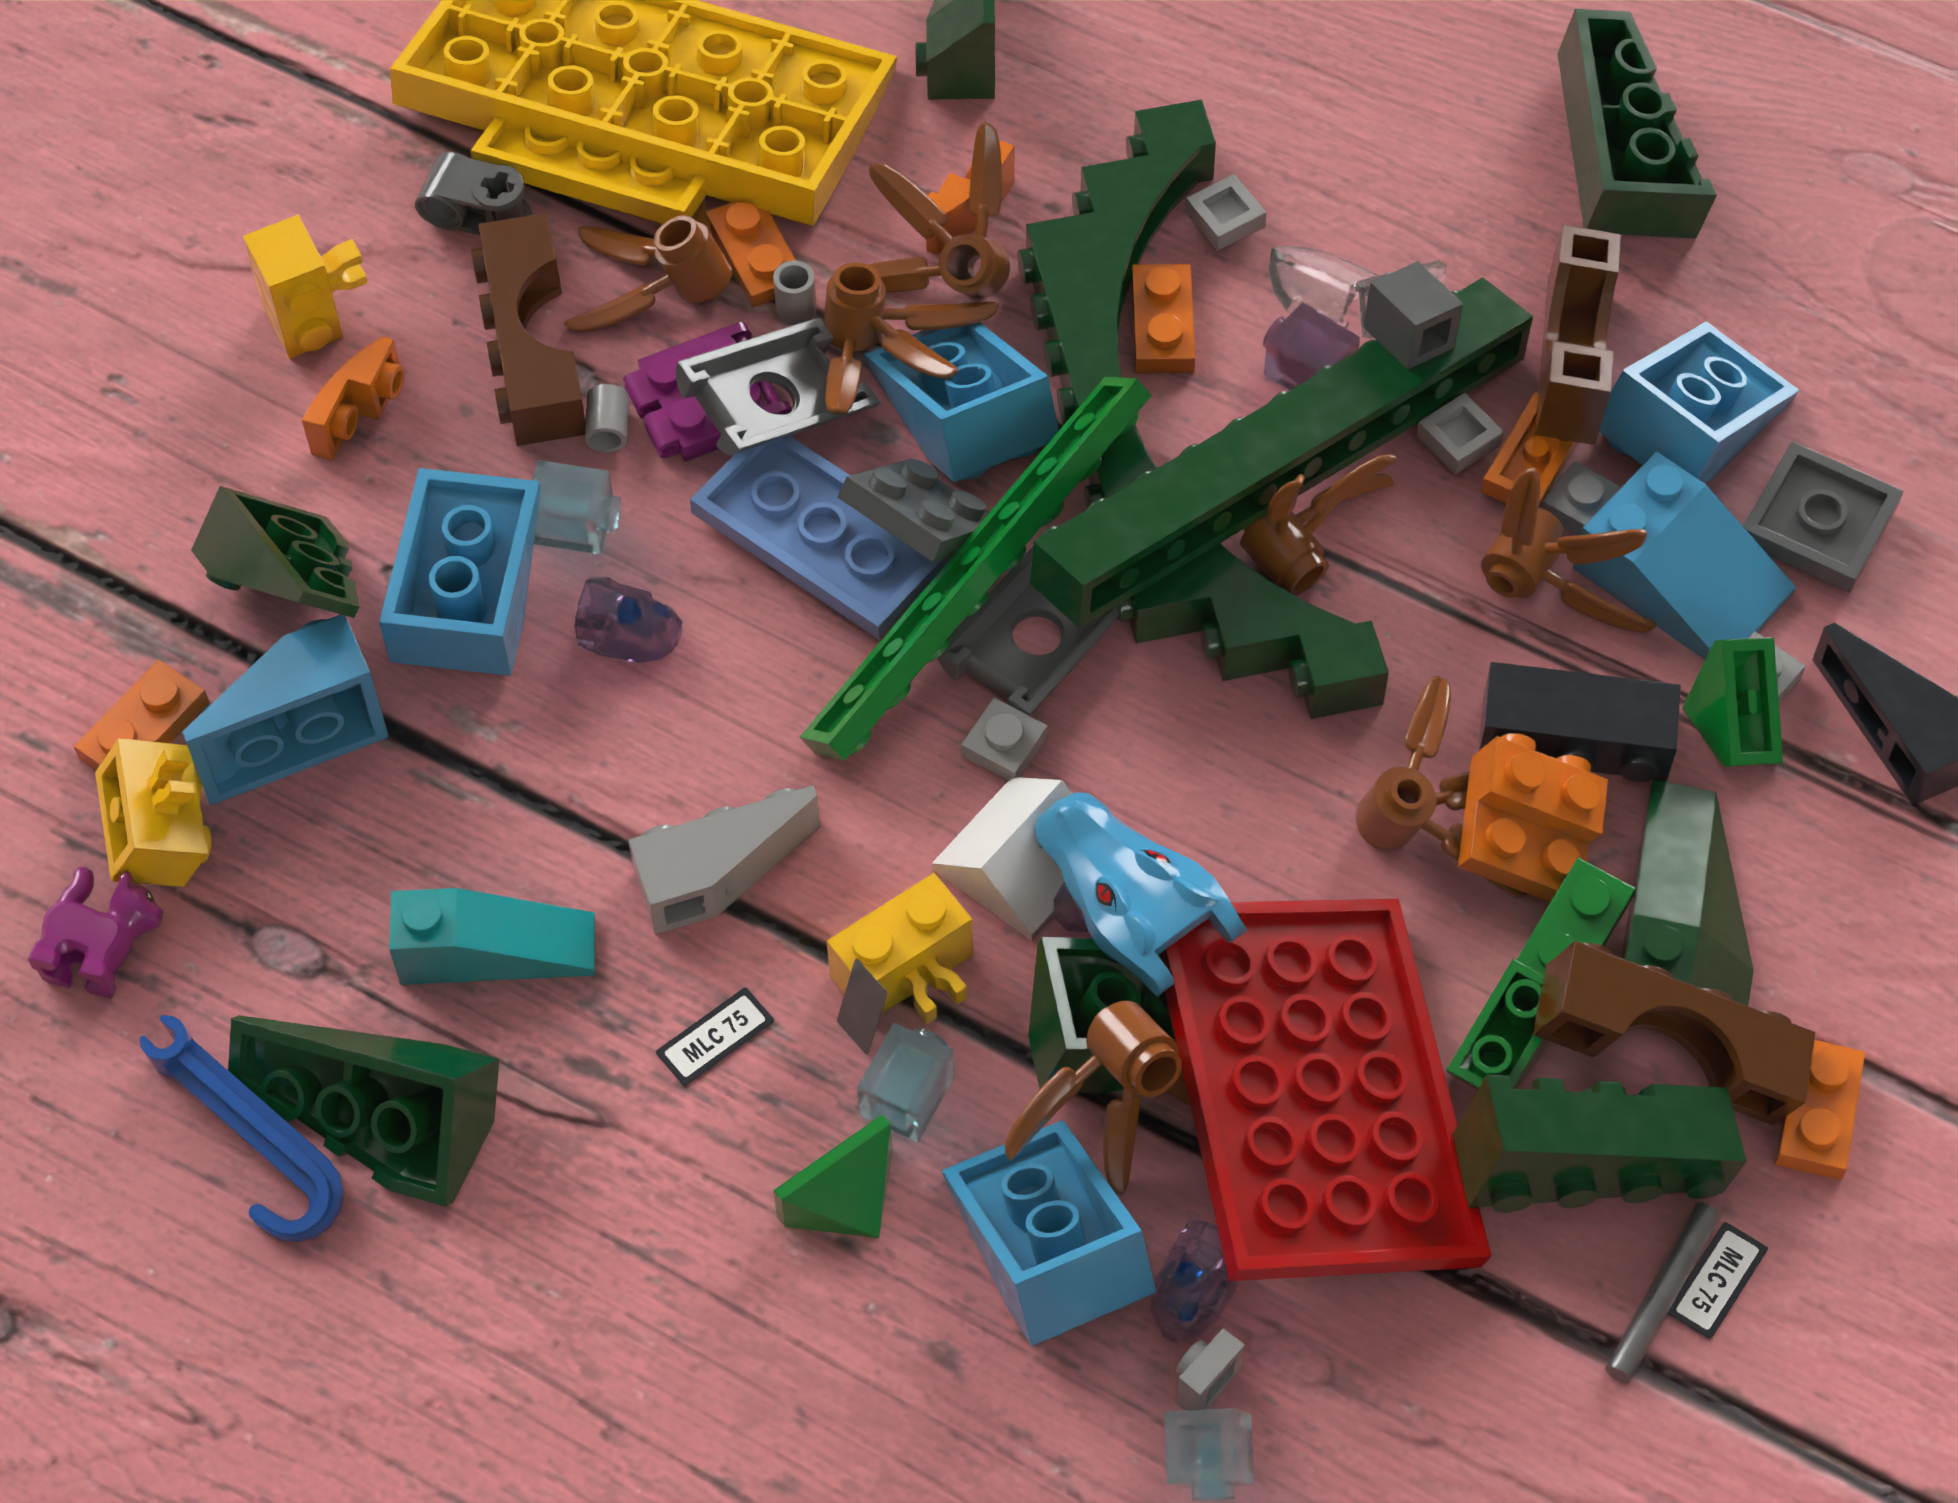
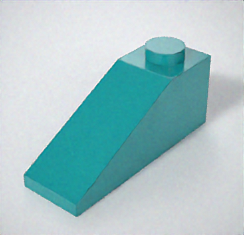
M460 888L391 891L389 950L400 985L595 976V914L590 911Z

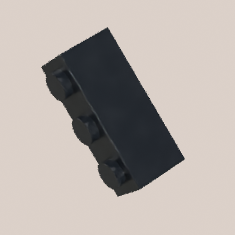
M1491 662L1483 695L1479 750L1497 736L1522 734L1535 741V751L1556 759L1564 755H1573L1586 759L1591 764V772L1620 775L1633 782H1649L1654 779L1667 781L1677 751L1681 685Z

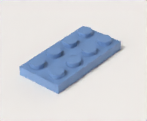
M791 436L734 454L690 499L691 513L878 640L900 619L952 557L950 556L935 562L930 561L837 498L846 477L850 475Z

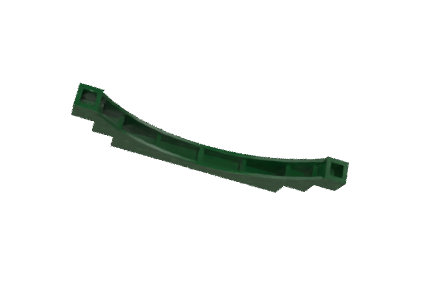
M1202 99L1135 111L1134 135L1126 137L1128 159L1081 167V189L1079 192L1072 193L1074 216L1026 224V248L1017 251L1018 266L1023 284L1032 283L1036 294L1030 297L1036 330L1046 329L1049 341L1044 342V357L1050 377L1059 376L1062 389H1057V400L1063 424L1068 421L1104 377H1122L1118 359V331L1122 309L1132 280V265H1139L1149 243L1171 211L1199 182L1210 181L1214 178L1216 141ZM1136 424L1127 433L1116 438L1102 454V462L1099 468L1088 478L1090 485L1085 486L1087 508L1094 501L1100 498H1108L1130 485L1142 473L1157 469L1143 444ZM1218 544L1117 605L1118 619L1120 622H1130L1136 644L1200 631L1204 654L1208 660L1216 658L1223 681L1288 669L1293 694L1296 698L1304 696L1311 719L1380 706L1384 703L1389 672L1372 620L1353 623L1305 602L1265 579L1230 553L1222 544Z

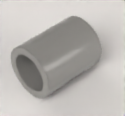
M788 261L781 264L773 275L776 313L779 319L789 325H797L812 320L817 312L813 269L801 261Z
M601 384L588 391L585 443L591 449L599 452H615L625 447L627 443L629 394L625 389L612 384Z

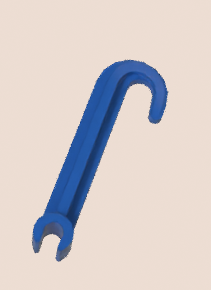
M162 1015L160 1021L172 1039H174L172 1045L161 1049L155 1047L145 1036H141L139 1039L141 1049L158 1073L165 1077L174 1078L309 1198V1208L306 1214L300 1219L293 1221L285 1220L261 1204H254L249 1209V1216L253 1222L264 1232L278 1240L291 1242L315 1238L331 1227L341 1212L345 1195L341 1175L331 1161L197 1044L181 1020L174 1016Z

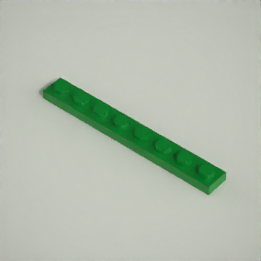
M1104 377L800 735V739L815 754L845 761L848 756L857 753L867 744L872 735L871 729L883 714L905 699L911 689L910 682L926 663L937 659L946 650L950 642L949 636L963 619L974 614L984 605L988 598L987 591L1000 575L1013 568L1022 560L1026 553L1027 543L1041 527L1051 523L1059 516L1064 508V499L1079 482L1086 480L1095 473L1102 462V454L1112 442L1127 433L1136 424L1139 418V410L1152 396L1138 378Z

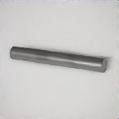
M1704 1202L1696 1203L1608 1362L1605 1370L1617 1381L1630 1383L1720 1219V1212L1710 1204Z

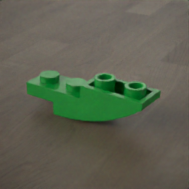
M1577 857L1516 960L1512 959L1447 1067L1446 1073L1476 1090L1479 1089L1486 1075L1509 1076L1511 1088L1517 1089L1549 1043V1041L1533 1035L1546 965L1574 941L1595 943L1605 947L1634 898L1636 888Z

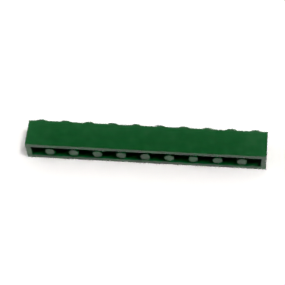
M1483 277L1462 290L1452 291L1463 303L1455 348L1407 370L1377 340L1365 342L1353 354L1334 365L1324 366L1312 378L1290 391L1278 393L1268 404L1246 417H1238L1232 420L1217 434L1200 444L1188 446L1179 456L1154 471L1142 473L1133 483L1108 498H1100L1094 501L1084 512L1062 525L1052 526L1045 530L1033 542L1030 584L1078 628L1083 627L1266 516L1270 501L1275 493L1286 483L1294 481L1298 475L1302 474L1305 477L1303 485L1298 492L1299 496L1415 426L1419 421L1463 393L1468 394L1524 360L1533 316Z

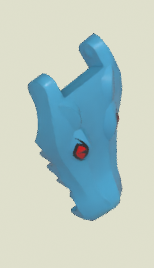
M1074 792L1055 801L1037 818L1034 832L1038 845L1041 849L1044 848L1056 865L1060 867L1069 893L1078 909L1082 911L1086 927L1097 947L1134 973L1157 997L1174 985L1173 976L1158 955L1202 922L1209 919L1221 937L1229 943L1248 931L1229 898L1209 872L1197 862L1153 842L1124 824L1113 815L1105 804L1091 794Z

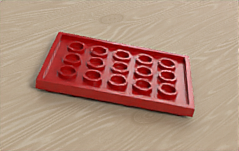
M1399 898L1231 902L1248 930L1247 932L1229 943L1221 937L1209 919H1207L1158 955L1174 978V985L1168 988L1165 994L1179 1056L1182 1060L1183 1075L1229 1282L1479 1268L1492 1257L1480 1208H1469L1453 1138V1133L1458 1124Z

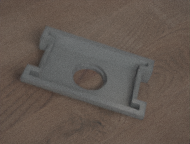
M820 317L678 361L676 365V381L682 397L686 399L695 396L721 434L716 446L728 455H733L874 408L880 403L868 384L864 382L859 384L855 401L847 414H832L827 411L825 391L830 361L825 353L834 337ZM758 382H772L781 386L790 395L793 401V410L784 415L773 414L763 410L751 398L750 387Z
M1033 547L988 594L984 605L977 612L966 617L949 636L950 642L948 647L937 658L942 668L956 681L965 672L1007 700L1008 705L1029 716L1033 714L1119 618L1116 606L1083 627L1078 628L1030 584ZM1029 617L1047 618L1058 626L1061 633L1060 644L1053 652L1048 654L1034 655L1026 653L1019 649L1013 641L1012 633L1015 626Z

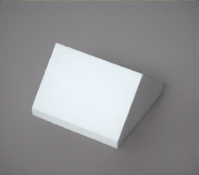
M1012 777L932 862V870L1032 941L1072 897L1065 884L1060 867L1056 865L1044 848L1041 849L1039 847L1034 832L1037 818L1055 801L1072 794V792L1063 780Z

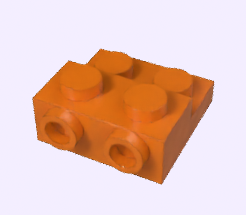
M1522 734L1497 736L1471 757L1458 868L1551 902L1577 857L1587 862L1589 844L1603 833L1608 779L1591 773V764L1582 757L1564 755L1555 759L1535 751L1536 743L1528 736Z

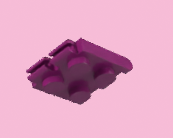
M738 322L638 359L639 370L631 372L623 378L625 382L624 387L639 417L644 419L646 423L644 426L660 458H668L681 453L684 461H688L719 449L716 444L721 434L695 396L686 399L682 397L676 381V365L678 361L751 339L752 334L746 323ZM758 382L750 387L751 398L763 410L778 415L788 414L792 411L788 401L780 400L771 382ZM760 388L764 393L769 405H766V403L764 402L761 396Z

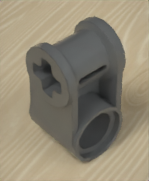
M453 152L439 154L415 200V209L418 214L433 226L480 235L478 224L497 221L495 213L497 214L498 221L532 215L530 205L522 199L525 191L522 175L515 168L508 165H496L470 159ZM506 181L508 183L510 193L508 192Z

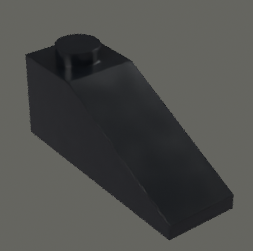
M1834 622L1825 626L1812 660L1912 806L1957 787V696Z

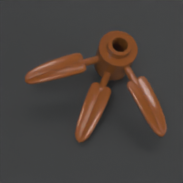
M986 121L980 124L974 143L969 212L977 216L976 235L962 234L953 238L942 227L947 221L946 214L923 191L886 164L874 163L870 165L869 174L871 180L898 213L922 237L931 239L935 235L945 245L940 255L939 265L927 266L928 263L924 257L868 264L879 272L881 280L885 285L886 293L925 289L929 285L928 277L942 276L945 283L953 290L977 297L993 295L1005 285L1010 273L1009 257L1000 244L987 239L988 216L993 217L999 214L1002 194L1001 150L997 130L992 124ZM980 258V269L975 275L974 265L975 262Z
M702 201L693 217L677 216L666 221L657 230L654 239L592 226L580 227L579 236L582 242L593 250L613 259L641 266L648 264L651 256H655L667 275L649 285H641L612 301L566 320L564 324L570 330L582 332L622 322L651 308L656 301L654 294L672 284L681 297L688 302L697 303L717 298L728 285L732 276V268L712 237L711 224L706 215L708 210L705 201Z
M859 262L840 266L829 279L826 288L824 324L834 337L831 344L843 349L842 357H835L829 363L825 391L827 411L832 414L843 415L847 414L852 408L862 374V364L853 358V354L855 351H863L876 345L882 334L885 335L881 341L883 349L905 365L923 374L940 379L952 378L958 374V368L951 362L937 354L909 332L902 329L895 330L884 320H905L906 327L910 330L951 329L976 324L991 318L997 312L999 304L994 301L960 304L908 305L905 309L884 308L886 288L879 272L875 268Z
M1389 454L1380 455L1363 463L1332 487L1315 495L1311 500V506L1295 515L1292 510L1296 505L1299 489L1302 487L1305 479L1304 475H1298L1294 481L1286 483L1275 493L1270 501L1266 516L1243 529L1245 532L1241 537L1240 545L1272 583L1285 588L1293 595L1305 592L1323 577L1329 567V563L1323 557L1324 548L1312 533L1324 522L1338 504L1372 491L1393 486L1394 481L1390 476L1376 473L1397 460L1396 457Z
M1536 467L1522 472L1513 485L1502 518L1501 532L1481 560V569L1488 585L1496 593L1504 597L1524 598L1531 596L1542 580H1545L1563 591L1561 599L1565 604L1595 620L1634 632L1643 633L1654 629L1657 626L1656 622L1625 610L1589 592L1583 587L1569 582L1550 570L1560 554H1566L1568 560L1573 564L1602 562L1629 554L1643 545L1647 538V531L1629 529L1564 537L1565 529L1560 520L1549 511L1538 507L1540 476Z
M1439 676L1431 677L1418 700L1404 739L1406 748L1412 752L1407 767L1391 768L1377 779L1359 802L1356 810V821L1362 838L1376 848L1396 849L1403 847L1422 828L1441 840L1442 850L1458 861L1463 825L1456 823L1449 830H1446L1429 818L1433 815L1437 805L1446 804L1451 810L1465 809L1469 772L1442 779L1439 784L1440 792L1435 793L1431 782L1418 771L1423 757L1432 758L1438 753L1446 728L1451 702L1450 684L1444 678ZM1487 879L1514 897L1523 898L1527 894Z
M1120 1001L1102 1009L1093 1019L1087 1033L1086 1043L1092 1056L1075 1072L1070 1067L1060 1069L1026 1105L1013 1124L1005 1141V1153L1009 1160L1014 1159L1041 1128L1082 1088L1083 1081L1103 1065L1124 1087L1122 1100L1114 1099L1107 1106L1103 1134V1158L1108 1184L1115 1193L1119 1195L1125 1193L1130 1178L1141 1103L1140 1097L1136 1093L1144 1097H1155L1168 1092L1190 1106L1182 1070V1060L1179 1056L1176 1042L1137 1003L1132 1001Z

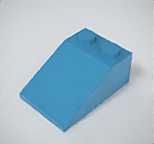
M980 322L951 329L923 330L912 335L958 368V374L952 378L940 379L923 374L893 357L883 347L864 354L866 365L927 459L953 482L977 478L983 475L988 468L1007 460L1030 456L1036 453L1041 446L1048 444L1059 431L1048 376Z
M1704 322L1622 371L1611 390L1599 433L1607 438L1610 446L1616 451L1631 456L1642 465L1657 451L1706 484L1715 478L1794 400L1799 390L1708 322Z
M1657 451L1582 528L1581 535L1629 529L1646 530L1647 538L1643 545L1629 554L1614 559L1573 565L1574 570L1642 617L1656 622L1659 629L1704 660L1715 640L1746 639L1754 631L1758 633L1794 594L1796 589L1792 581L1705 483Z
M425 468L418 469L379 620L390 662L512 676L524 625L541 492L540 481Z
M341 614L327 620L318 619L311 621L300 630L284 635L182 731L210 806L389 737L370 670L346 616Z
M1064 1120L1042 1128L1014 1159L1009 1160L1007 1158L1004 1144L942 1170L944 1181L1006 1307L1031 1346L1059 1336L1070 1329L1157 1293L1142 1230Z

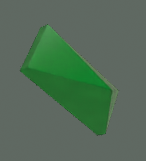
M1774 637L1715 640L1682 707L1724 767L1783 763Z
M883 1114L773 1190L777 1218L784 1227L879 1238L892 1158L891 1123Z

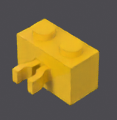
M299 215L244 235V243L263 309L288 358H293L308 351L319 350L328 343L343 338L332 292L350 290L368 283L367 276L360 265L363 263L362 256L353 239L336 245L326 254L320 256Z
M118 738L95 772L110 879L113 882H119L123 873L129 871L135 883L184 887L200 864L206 862L211 850V832L207 825H203L200 806L203 785L198 772L194 769L193 759L188 746Z
M934 872L827 940L830 977L845 994L854 961L858 959L887 991L881 1014L913 995L915 1010L927 1025L937 1018V1006L927 996V985L929 983L936 990L948 992L956 1005L967 999V986L951 969L973 956V920Z

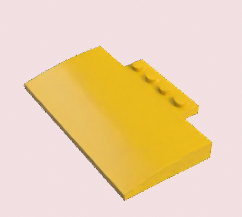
M441 0L390 67L392 104L484 130L471 149V159L496 165H508L515 168L522 175L523 183L652 220L660 224H664L666 221L677 216L693 217L705 196L708 195L728 202H749L759 209L769 211L770 214L814 226L855 154L896 70L897 56L698 0Z

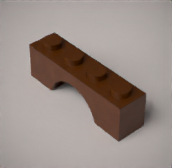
M548 213L478 224L482 248L471 249L477 284L488 282L490 293L479 295L484 329H496L498 340L486 343L492 376L504 375L506 387L494 389L500 424H513L517 446L585 435L586 421L573 351L546 346L534 339L525 330L531 317L540 307L562 295Z
M1562 224L1548 277L1535 435L1556 438L1562 441H1573L1590 445L1596 444L1611 393L1613 351L1606 350V339L1612 300L1619 273L1621 234Z
M1574 941L1546 965L1533 1032L1534 1036L1594 1058L1621 1037L1625 1031L1636 1029L1655 1031L1677 1041L1692 1054L1701 1066L1709 1087L1728 1088L1731 1104L1736 1112L1774 1125L1805 1104L1816 1032L1793 1024L1787 1016L1777 1012L1759 1011L1733 1001L1723 991L1710 988L1701 989L1673 978L1668 971L1660 967L1641 966L1617 957L1608 948L1595 943Z

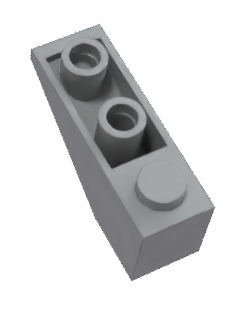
M814 785L798 790L792 788L780 789L769 794L761 801L737 808L730 806L716 808L708 812L703 818L676 826H655L644 832L641 836L629 839L634 873L655 935L718 916L820 827L818 797Z

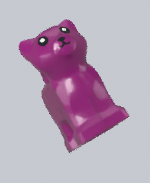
M78 867L73 873L71 884L64 889L56 903L47 910L43 918L40 940L34 944L28 961L32 969L37 970L44 981L66 988L71 987L73 979L70 971L71 966L75 963L82 964L78 975L83 979H87L84 986L85 990L88 993L111 999L116 990L114 983L115 975L128 958L133 940L142 934L158 928L163 919V910L156 904L150 889L135 883L129 871L124 872L109 901L108 913L99 912L83 905L93 890L94 876L93 872L87 867Z

